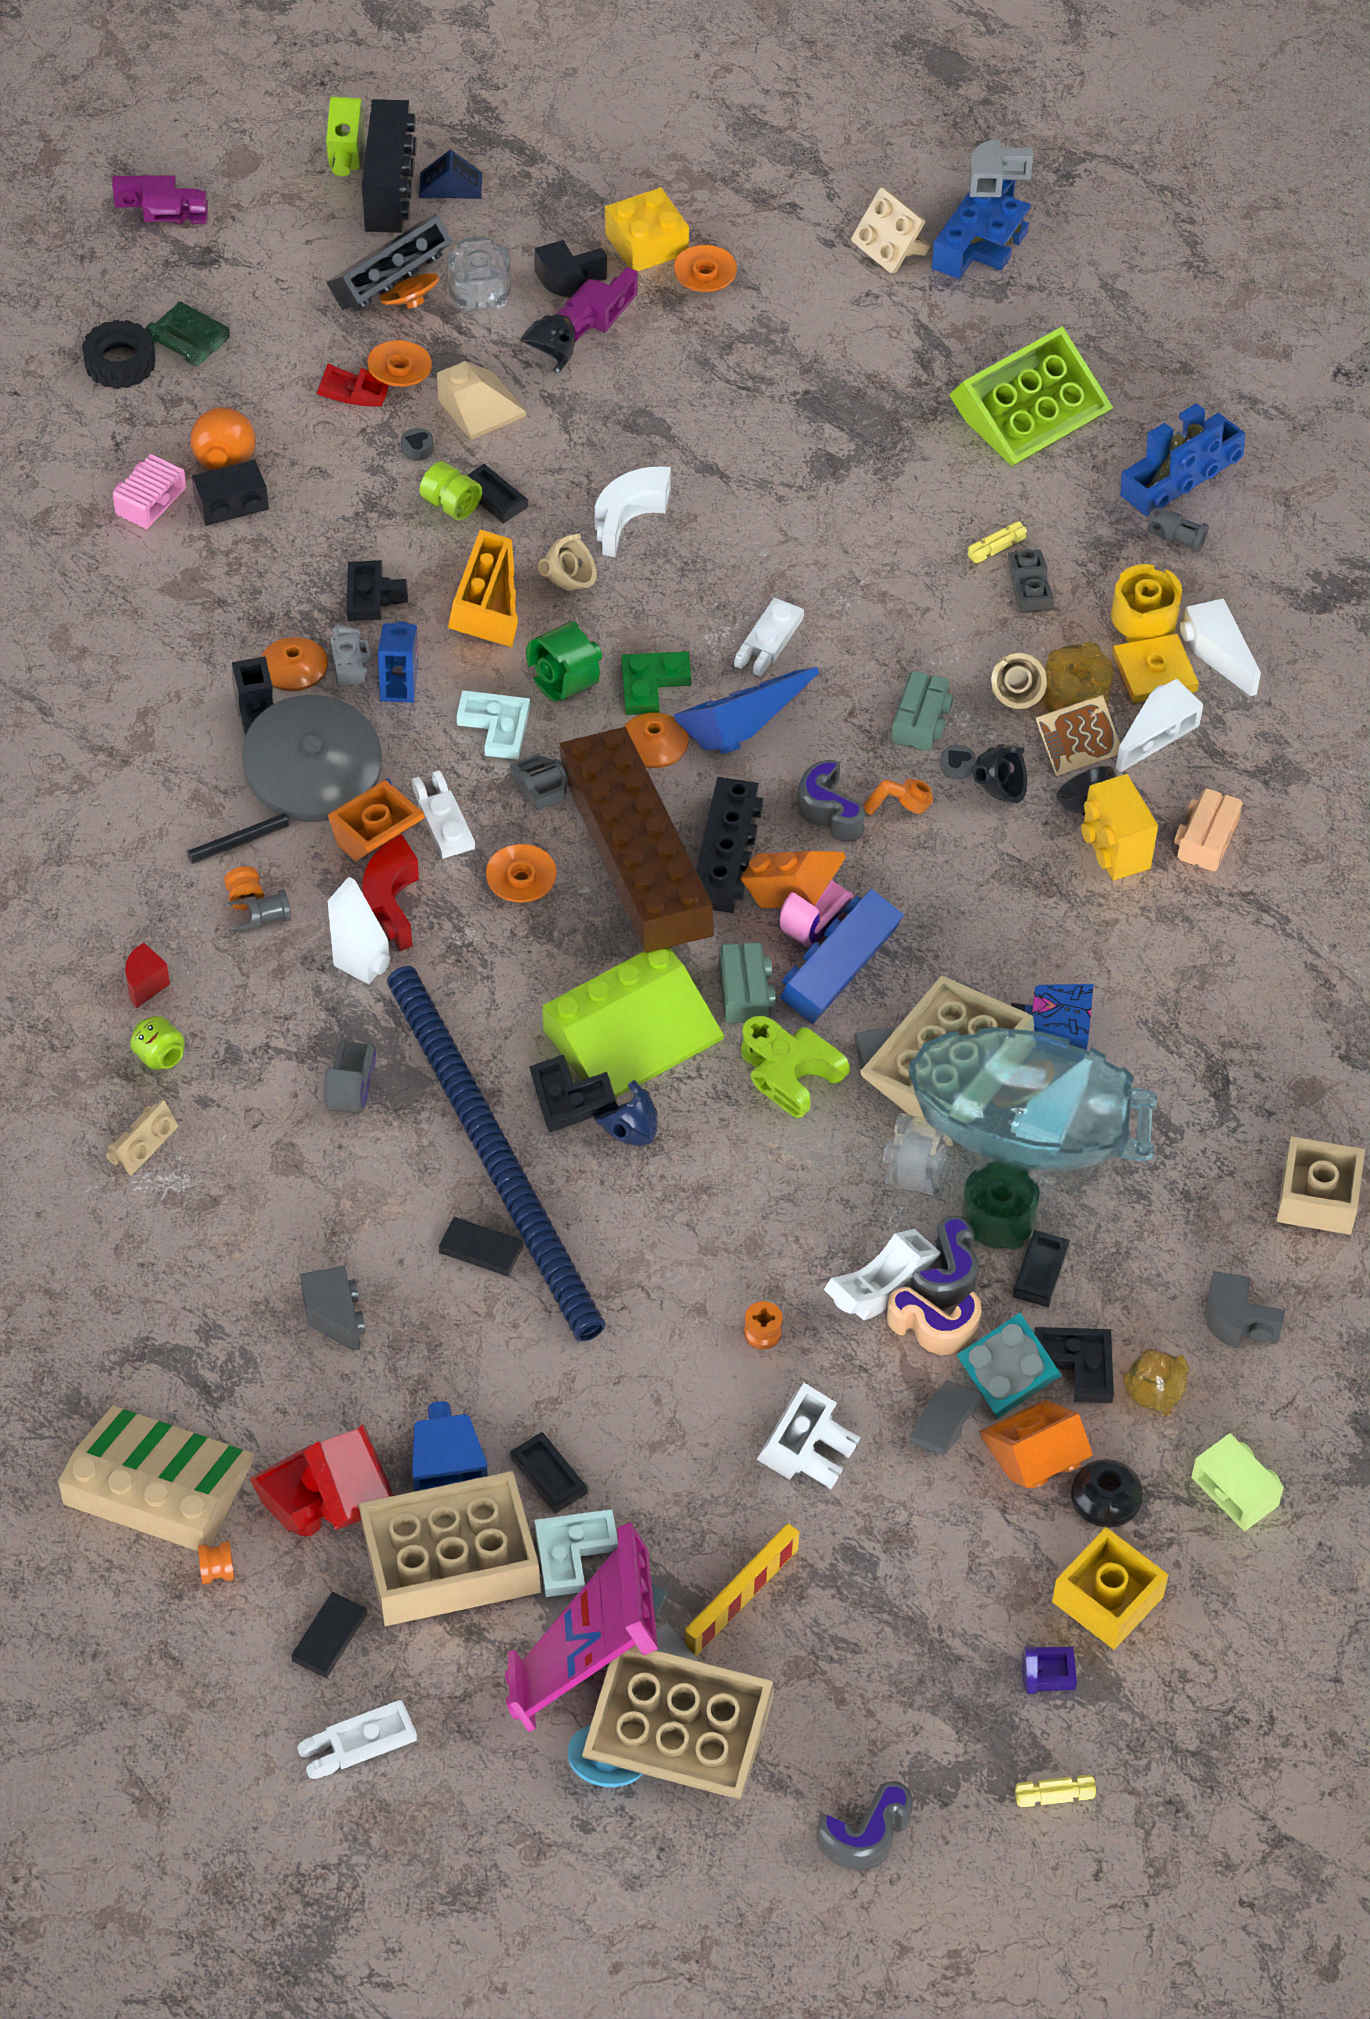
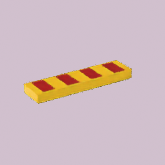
M791 1524L785 1525L685 1629V1644L695 1656L714 1639L798 1551L799 1531Z

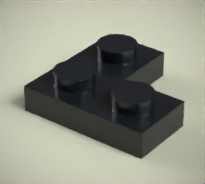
M564 1054L529 1066L545 1124L549 1132L619 1109L611 1079L607 1072L573 1083Z
M1034 1328L1036 1337L1056 1367L1073 1369L1074 1402L1113 1403L1114 1384L1111 1329Z

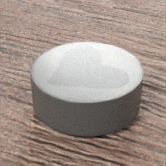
M413 428L406 431L401 437L402 453L414 460L427 458L434 450L432 434L422 428Z
M952 745L942 752L940 767L946 776L953 779H963L973 773L976 757L970 748L964 745Z

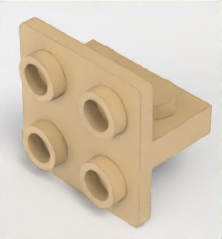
M882 187L879 188L851 237V241L890 273L898 271L906 256H911L912 254L925 256L931 244L918 235L925 224V220L889 190Z

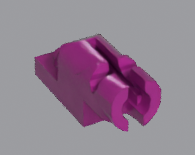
M175 175L113 176L112 178L115 207H143L144 222L183 224L186 219H189L191 224H207V191L194 188H177Z
M626 267L619 277L613 278L610 286L598 280L589 279L565 302V307L560 308L556 314H562L571 319L575 327L576 341L591 328L604 333L608 331L637 296L638 271Z

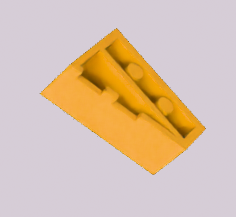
M479 530L452 604L448 624L449 629L511 648L513 647L518 616L515 605L516 589H514L512 539Z

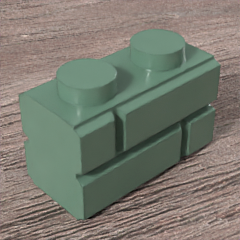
M916 671L909 673L893 721L891 739L893 743L908 747L912 745L913 748L929 751L932 749L935 739H942L946 722L945 719H942L943 713L950 714L954 694L949 693L950 681L947 678L934 675L929 677L928 674Z
M760 942L743 943V945L738 943L722 944L719 947V970L725 1022L728 1024L744 1023L755 1016L769 1018V1007H773L776 1004L774 985H767V978L772 977L771 956H764L763 945Z

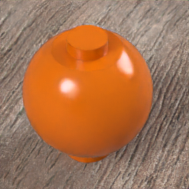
M217 407L206 411L196 420L191 430L190 444L198 462L209 470H215L249 461L255 450L256 435L251 422L241 412L228 407Z

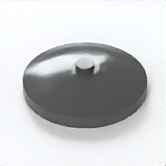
M301 695L290 697L271 705L253 721L243 743V772L249 788L267 808L278 814L284 813L287 818L307 822L329 820L328 814L374 787L379 780L381 772V745L370 721L353 706L328 696Z

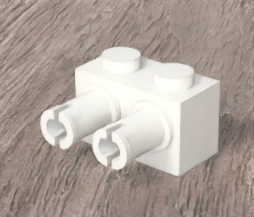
M803 1383L790 1400L756 1460L789 1480L796 1472L799 1474L802 1471L827 1486L828 1489H831L837 1481L838 1475L841 1474L843 1467L834 1464L813 1451L815 1448L813 1444L821 1440L845 1455L846 1458H849L861 1436L855 1435L831 1420V1413L837 1403Z

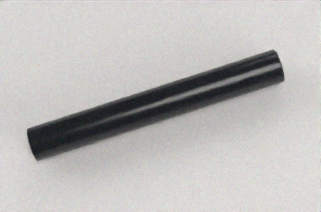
M283 813L188 850V858L194 864L286 828L289 826L288 819Z

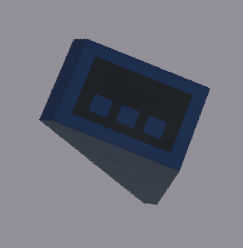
M450 149L421 171L419 197L481 199L482 172Z

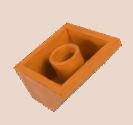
M383 780L328 814L337 845L355 862L409 830L425 818L424 813L387 780Z
M835 851L760 853L750 860L749 866L740 879L761 909L782 908L791 892H794L815 906L846 856L844 852Z
M1046 1399L980 1430L982 1439L1008 1478L1025 1488L1040 1487L1048 1482V1477L1059 1472L1073 1471L1082 1465L1081 1461L1093 1456L1079 1413Z

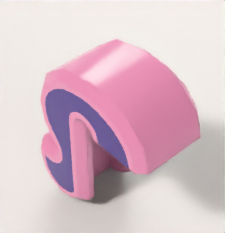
M831 880L815 906L794 892H791L781 908L779 917L780 927L785 934L805 947L812 946L815 942L819 943L824 939L825 931L836 918L842 921L847 916V913L844 911L854 899V894Z

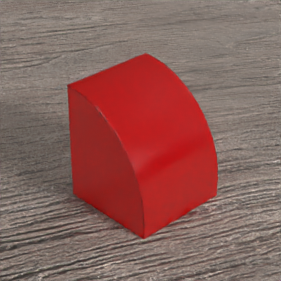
M144 942L130 953L125 964V974L130 1000L138 1008L170 985L167 963Z

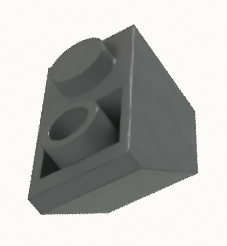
M345 1266L300 1274L308 1325L352 1351L360 1350L359 1334L366 1333L362 1311H354L353 1302L359 1301L355 1279L348 1280Z

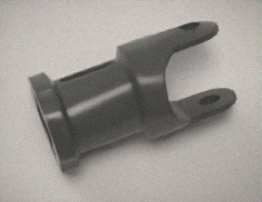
M1155 508L1150 512L1149 517L1153 522L1149 524V531L1152 534L1171 543L1178 541L1193 547L1195 552L1201 550L1208 534V524L1203 523L1199 525L1183 519L1181 514L1160 508ZM1158 526L1160 529L1155 530L1154 527Z
M284 889L279 890L278 894L258 899L255 896L236 899L224 905V907L244 904L250 913L249 924L230 928L229 931L262 927L264 922L277 919L291 921L289 903Z

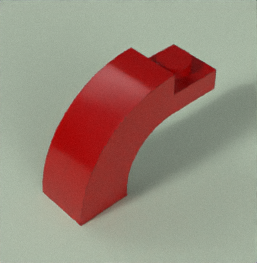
M402 834L388 841L372 856L366 866L362 881L363 896L388 941L393 940L399 951L412 947L411 924L395 899L402 889L419 881L418 858Z

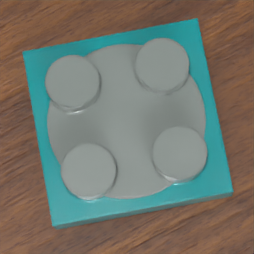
M1018 1313L957 1354V1357L997 1418H1000L1062 1376L1021 1313Z

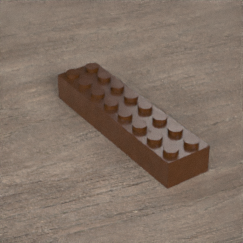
M627 728L612 729L559 743L561 763L568 777L570 793L644 952L649 953L714 936L712 903Z

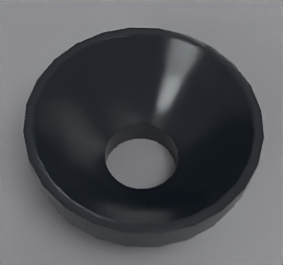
M1100 766L1080 773L1067 781L1056 794L1057 799L1064 809L1085 815L1084 803L1087 801L1089 786L1117 777L1116 772L1111 766Z
M1101 1459L1088 1463L1080 1469L1072 1484L1071 1499L1074 1508L1083 1519L1100 1527H1118L1126 1524L1136 1516L1142 1504V1485L1137 1474L1130 1467L1116 1460ZM1112 1475L1119 1480L1121 1486L1117 1490L1106 1491L1099 1486L1097 1480L1101 1476Z

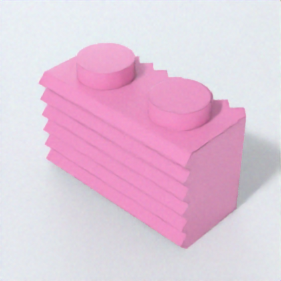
M150 454L145 459V462L141 461L135 466L133 473L130 474L129 478H126L125 483L120 482L115 487L113 500L117 516H121L129 522L132 521L134 525L138 524L139 527H143L145 530L148 529L186 489L184 469Z

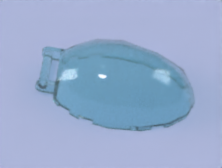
M992 1027L978 1029L977 1034L959 1035L958 1031H951L923 1043L922 1049L919 1050L915 1058L909 1063L908 1073L911 1089L926 1122L964 1148L1020 1170L1069 1172L1101 1164L1114 1156L1136 1161H1149L1154 1157L1151 1131L1153 1108L1157 1105V1095L1150 1090L1132 1087L1134 1076L1125 1067L1118 1068L1105 1061L1106 1055L1092 1047L1089 1052L1085 1049L1069 1045V1039L1045 1032ZM1130 1108L1138 1109L1136 1139L1129 1138Z

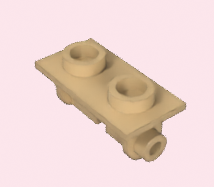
M161 1100L158 1104H153L152 1106H146L143 1110L144 1112L130 1126L132 1131L130 1133L124 1132L115 1143L108 1146L107 1159L115 1165L122 1162L129 1176H132L179 1127L165 1100Z

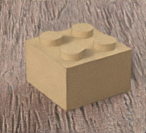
M1291 1136L1284 1164L1276 1222L1351 1235L1358 1210L1365 1149Z

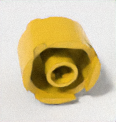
M1139 564L1127 568L1120 574V578L1114 588L1111 619L1116 629L1125 635L1128 642L1172 635L1175 632L1182 599V585L1171 571L1165 569V572L1155 570V565Z

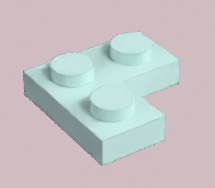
M462 690L456 716L457 725L488 729L485 756L519 760L530 711V698Z
M613 1509L534 1520L546 1597L579 1593L585 1586L581 1556L610 1553L618 1547Z

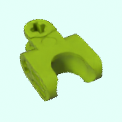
M765 1016L752 1017L743 1025L741 1054L747 1063L755 1067L750 1074L753 1084L761 1093L795 1118L803 1117L810 1110L811 1105L810 1093L798 1081L800 1077L816 1075L824 1078L829 1083L836 1084L850 1073L847 1058L806 1027H800L791 1035L775 1021Z

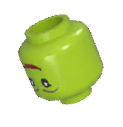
M153 1016L141 1020L135 1026L130 1040V1047L147 1067L153 1070L170 1069L182 1059L185 1039L168 1019L162 1016Z

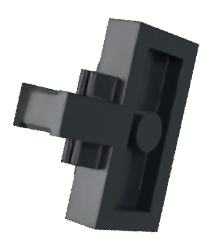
M382 560L348 562L346 609L348 621L382 620V606L408 602L406 579L390 580V578L383 577Z

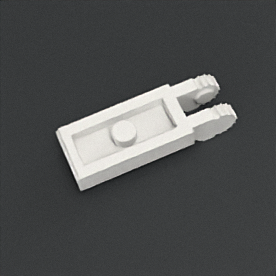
M773 598L740 647V650H738L734 666L742 669L751 656L754 655L758 658L753 666V674L761 677L769 665L775 662L803 620L804 609Z
M441 771L432 773V783L438 794L430 797L427 796L425 785L420 777L411 779L413 791L418 800V808L424 813V822L441 858L444 859L475 849V840L451 790L448 791Z
M398 1700L326 1728V1731L300 1742L297 1745V1749L301 1757L308 1758L314 1754L317 1755L324 1752L330 1746L332 1747L334 1753L324 1756L319 1760L316 1759L306 1767L309 1778L318 1779L333 1774L339 1767L344 1769L417 1741V1733L403 1700Z

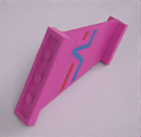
M631 1522L617 1528L618 1547L524 1659L521 1660L515 1649L507 1652L508 1670L505 1671V1679L509 1687V1696L506 1697V1705L511 1716L515 1720L520 1719L528 1732L536 1729V1712L633 1646L637 1645L643 1656L658 1650L649 1551Z

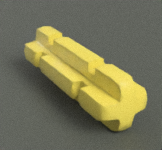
M1016 521L1007 526L1008 530L1002 528L981 539L982 543L977 541L968 546L967 555L973 563H979L987 559L986 555L991 557L1012 546V542L1016 544L1024 540L1027 532L1026 527L1020 521Z
M1089 1774L1076 1776V1780H1072L1071 1777L1038 1780L1036 1785H1033L1032 1781L1020 1782L1015 1787L1016 1802L1020 1807L1035 1806L1037 1801H1039L1040 1805L1071 1802L1073 1797H1078L1079 1801L1093 1799L1096 1794L1095 1780Z

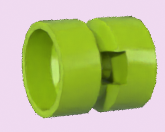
M439 461L428 469L419 488L423 499L436 507L443 506V512L458 521L466 519L473 513L482 496V487L479 483L467 475H461L458 469L445 461Z

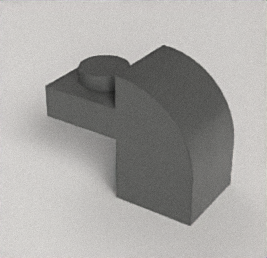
M1213 1271L1205 1315L1207 1325L1214 1336L1221 1342L1234 1348H1239L1241 1336L1250 1337L1259 1342L1272 1341L1278 1343L1285 1310L1247 1303L1250 1277Z

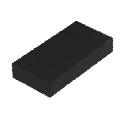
M483 464L467 475L482 487V496L479 504L503 524L528 507V499L487 465Z
M453 1217L439 1244V1253L507 1277H509L523 1249V1240L457 1217Z
M1034 1230L1013 1289L1012 1297L1049 1307L1069 1249L1070 1240Z
M543 1432L510 1451L513 1462L555 1514L587 1494V1486Z
M331 1592L292 1653V1662L328 1678L367 1616V1608Z

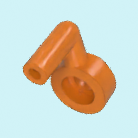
M885 779L881 781L863 805L865 813L873 815L886 797L891 795L897 797L900 803L909 811L923 814L933 803V795L929 785L922 780L907 779L903 784H899Z

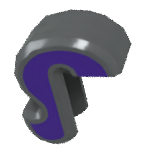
M830 759L817 762L804 772L799 783L798 806L800 814L813 824L831 825V835L833 838L846 842L860 838L864 832V805L833 790L839 781L840 762Z
M342 1040L338 1044L333 1069H326L324 1078V1102L330 1111L359 1114L364 1110L369 1093L370 1077L374 1073L376 1062V1048L373 1043L364 1044Z
M959 1216L945 1217L937 1225L939 1236L935 1240V1244L941 1252L939 1258L943 1269L937 1268L920 1271L912 1275L911 1288L937 1307H950L961 1303L971 1292L975 1291L979 1262L972 1251L975 1233L969 1221Z
M892 1781L881 1784L858 1830L853 1829L849 1824L820 1813L817 1841L822 1852L831 1861L842 1867L859 1871L877 1867L888 1857L892 1846L893 1826H896L900 1831L908 1827L913 1805V1797L910 1790L901 1782Z

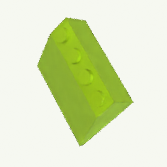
M1063 326L966 379L949 394L966 423L1011 466L1016 465L1113 409L1112 404Z
M670 948L649 953L643 951L542 1005L543 1031L561 1054H564L572 1068L582 1080L607 1072L616 1098L631 1090L628 1084L633 1080L641 1085L724 1039V1034L688 971Z

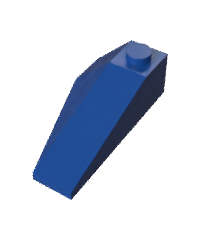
M817 667L798 669L760 682L759 686L729 693L730 697L700 703L675 713L674 717L676 722L705 751L719 749L721 754L732 752L741 748L739 742L753 737L816 677L819 671Z

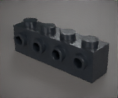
M437 215L420 221L326 283L342 310L353 306L355 310H359L372 302L370 297L378 292L381 295L396 286L395 280L400 277L404 280L419 271L417 266L423 262L429 264L443 256L441 251L453 242Z
M717 777L696 867V872L708 894L714 911L734 913L736 900H743L745 885L740 878L752 859V852L748 851V846H755L758 825L754 824V819L761 818L764 798L758 797L759 783Z

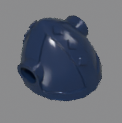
M633 1080L628 1084V1087L634 1093L633 1099L618 1105L619 1109L596 1116L594 1119L607 1133L625 1144L643 1146L652 1143L657 1132L658 1113L650 1093L646 1089H642Z

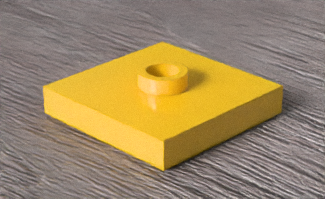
M1178 633L1113 646V657L1133 704L1145 702L1156 687L1166 685L1175 679H1178L1190 692L1198 691L1199 682Z

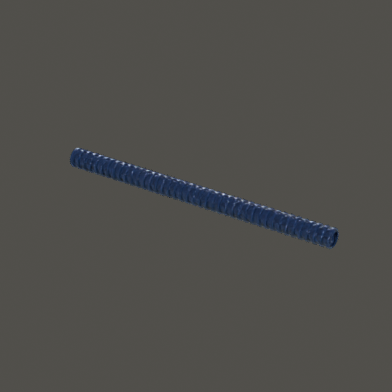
M404 966L394 970L387 978V985L400 1006L406 1021L409 1022L415 1038L418 1039V1043L422 1047L424 1055L427 1056V1060L431 1064L434 1073H436V1077L440 1081L443 1090H445V1094L449 1098L452 1107H454L456 1115L459 1116L458 1118L461 1124H463L465 1132L468 1133L470 1141L473 1142L474 1149L482 1160V1164L486 1168L489 1177H491L492 1183L496 1186L498 1194L501 1195L500 1197L512 1220L515 1222L517 1230L520 1231L519 1233L522 1239H524L526 1247L529 1248L535 1264L539 1267L541 1275L544 1276L546 1284L549 1285L550 1292L554 1294L553 1297L556 1303H558L560 1311L563 1312L570 1330L573 1331V1335L578 1341H588L597 1337L604 1330L606 1323L600 1317L599 1310L595 1308L594 1300L591 1299V1295L586 1290L580 1274L576 1271L574 1263L571 1262L569 1254L566 1253L565 1246L561 1244L560 1237L556 1235L557 1232L554 1226H552L551 1220L547 1217L545 1209L542 1208L540 1200L537 1199L536 1192L532 1190L531 1183L523 1172L522 1166L518 1163V1159L514 1155L511 1146H509L507 1138L504 1137V1133L500 1129L497 1120H495L493 1112L490 1111V1107L486 1103L483 1094H481L479 1086L476 1085L477 1083L474 1077H472L471 1071L467 1068V1064L458 1051L457 1045L449 1034L443 1019L440 1017L438 1010L435 1009L436 1007L433 1001H431V997L427 993L424 984H422L421 978L412 966Z

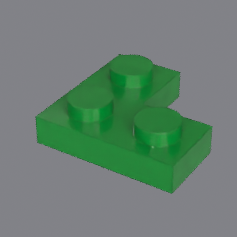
M689 651L621 654L625 715H640L650 712L659 713L658 687L691 686Z

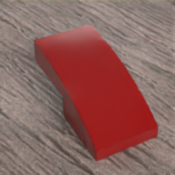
M327 363L316 394L347 404L382 407L389 385L374 378L370 371L361 368L359 374L355 375Z

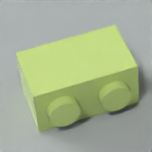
M1231 1433L1195 1458L1191 1478L1244 1532L1279 1506L1284 1488L1279 1477L1272 1470L1265 1469L1255 1459L1249 1446L1243 1442H1238Z

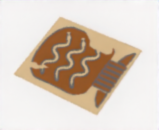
M1103 695L1035 718L1055 776L1118 755L1120 742Z

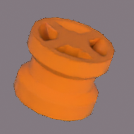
M240 866L232 869L225 875L224 884L227 891H229V902L250 896H255L257 899L265 896L262 886L259 885L260 878L255 868ZM244 904L231 906L236 910H248Z
M760 1301L750 1305L746 1310L744 1319V1336L746 1341L757 1349H770L780 1341L782 1335L783 1316L781 1310L775 1304L767 1301Z
M230 1541L221 1542L218 1547L211 1548L206 1544L198 1545L202 1584H211L214 1579L223 1578L226 1582L234 1581Z

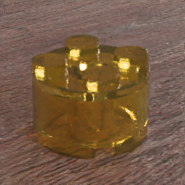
M1087 642L1083 645H1068L1049 653L1045 666L1047 686L1042 700L1050 713L1086 700L1096 699L1103 695L1106 705L1109 704L1114 669L1110 659L1101 652L1097 644Z

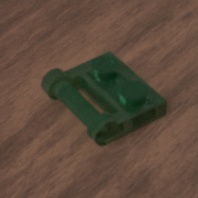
M181 301L156 323L151 322L146 326L150 336L153 338V343L158 342L185 357L186 362L195 367L199 366L230 338L229 327Z

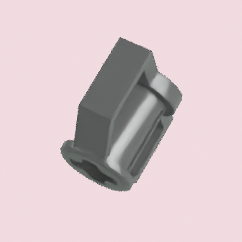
M537 754L509 765L511 776L518 784L522 796L527 802H531L536 810L566 799L568 777L564 766L558 759L552 760Z

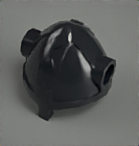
M562 314L546 315L542 319L534 321L519 341L557 360L558 364L553 371L559 374L573 354L576 342L575 327L568 316Z
M999 744L995 748H988L985 753L978 756L975 762L974 780L994 798L1006 802L1019 803L1024 799L1027 792V771L1022 756L1024 747ZM1009 762H1011L1014 765L1013 773H1010Z

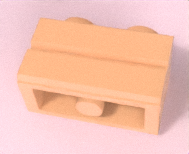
M1207 788L1202 791L1199 800L1192 799L1186 813V819H1189L1187 825L1180 824L1174 844L1179 845L1177 856L1179 860L1193 865L1198 864L1199 867L1213 872L1218 870L1240 820L1243 805L1241 799L1229 795L1222 796L1220 792Z

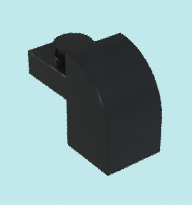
M564 240L534 248L535 272L542 285L555 295L572 297L587 280L602 281L607 279V255L603 248L575 256L572 255Z
M266 656L232 662L233 688L244 736H246L253 721L264 710L274 704L273 686Z

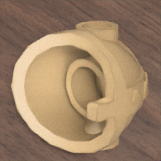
M580 533L558 539L550 547L545 558L541 559L538 563V570L542 576L548 577L553 584L567 591L588 588L594 585L597 579V569L587 547L580 540ZM578 558L583 562L581 568L578 566Z
M1010 653L1000 658L994 666L991 675V691L1002 704L1015 709L1029 708L1037 704L1045 694L1047 686L1045 667L1034 654Z

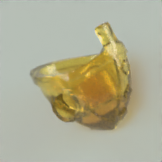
M1152 1348L1146 1349L1133 1361L1128 1373L1123 1374L1126 1392L1139 1405L1162 1411L1164 1417L1169 1416L1172 1413L1171 1409L1181 1400L1186 1392L1189 1367L1184 1355L1174 1357L1163 1351Z

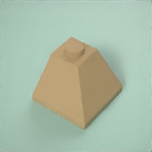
M463 361L437 373L438 401L470 441L527 416L525 409L493 371Z

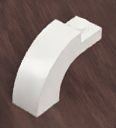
M646 467L628 472L616 478L602 491L595 504V530H597V541L602 542V556L616 557L621 531L630 519L644 513H666L671 490V467Z
M915 1229L894 1233L887 1246L872 1262L857 1272L831 1278L824 1290L834 1299V1303L838 1308L850 1314L856 1313L863 1320H867L887 1310L889 1296L894 1290L902 1287L911 1288L912 1275L916 1272L929 1270L941 1252Z

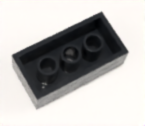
M372 99L362 179L365 232L402 233L404 220H409L410 202L406 201V198H412V180L408 179V177H414L415 162L411 156H416L417 137L411 135V132H415L416 116L415 113H410L409 100Z

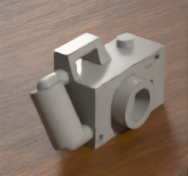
M336 624L332 629L333 637H330L338 686L365 683L364 674L367 673V668L363 666V663L371 660L368 640L360 639L359 629ZM360 648H365L366 653H361Z

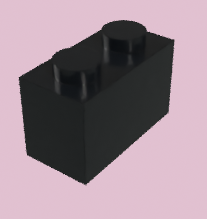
M255 459L192 475L194 499L205 526L269 510L267 487Z

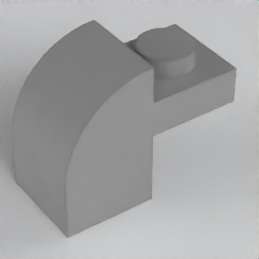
M1000 139L989 140L977 146L971 155L969 174L970 197H1001L1003 180H1031L1033 148H1001Z

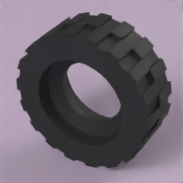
M113 320L112 322L101 323L102 325L94 327L90 333H87L82 345L87 374L89 377H92L94 382L100 383L104 387H113V389H119L120 387L129 388L132 385L142 383L145 378L147 379L150 376L151 371H154L156 358L153 338L150 336L149 331L146 328L144 329L141 324H135L129 320ZM117 347H127L135 351L133 357L123 361H110L103 357L106 351Z

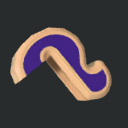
M902 1287L890 1294L886 1319L889 1327L898 1335L903 1336L906 1334L907 1329H913L918 1343L928 1352L941 1356L956 1354L970 1345L977 1336L982 1313L981 1300L973 1291L949 1316L912 1288Z

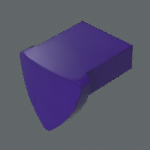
M1024 1646L1022 1675L1026 1693L1036 1694V1691L1076 1690L1077 1677L1074 1646Z

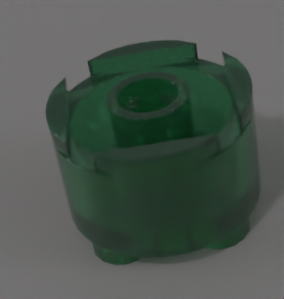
M994 1161L987 1163V1167L979 1171L977 1169L974 1170L965 1183L961 1217L972 1225L975 1233L974 1241L992 1248H1020L1031 1235L1036 1224L1040 1198L1039 1187L1029 1177V1172L1024 1167L1012 1162Z

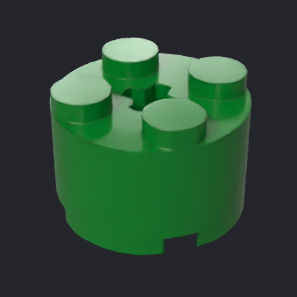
M575 621L563 624L528 642L526 647L528 667L534 665L538 676L533 677L537 687L548 699L552 701L561 699L562 701L599 683L600 668L598 661L602 659L601 649L596 642L589 641Z

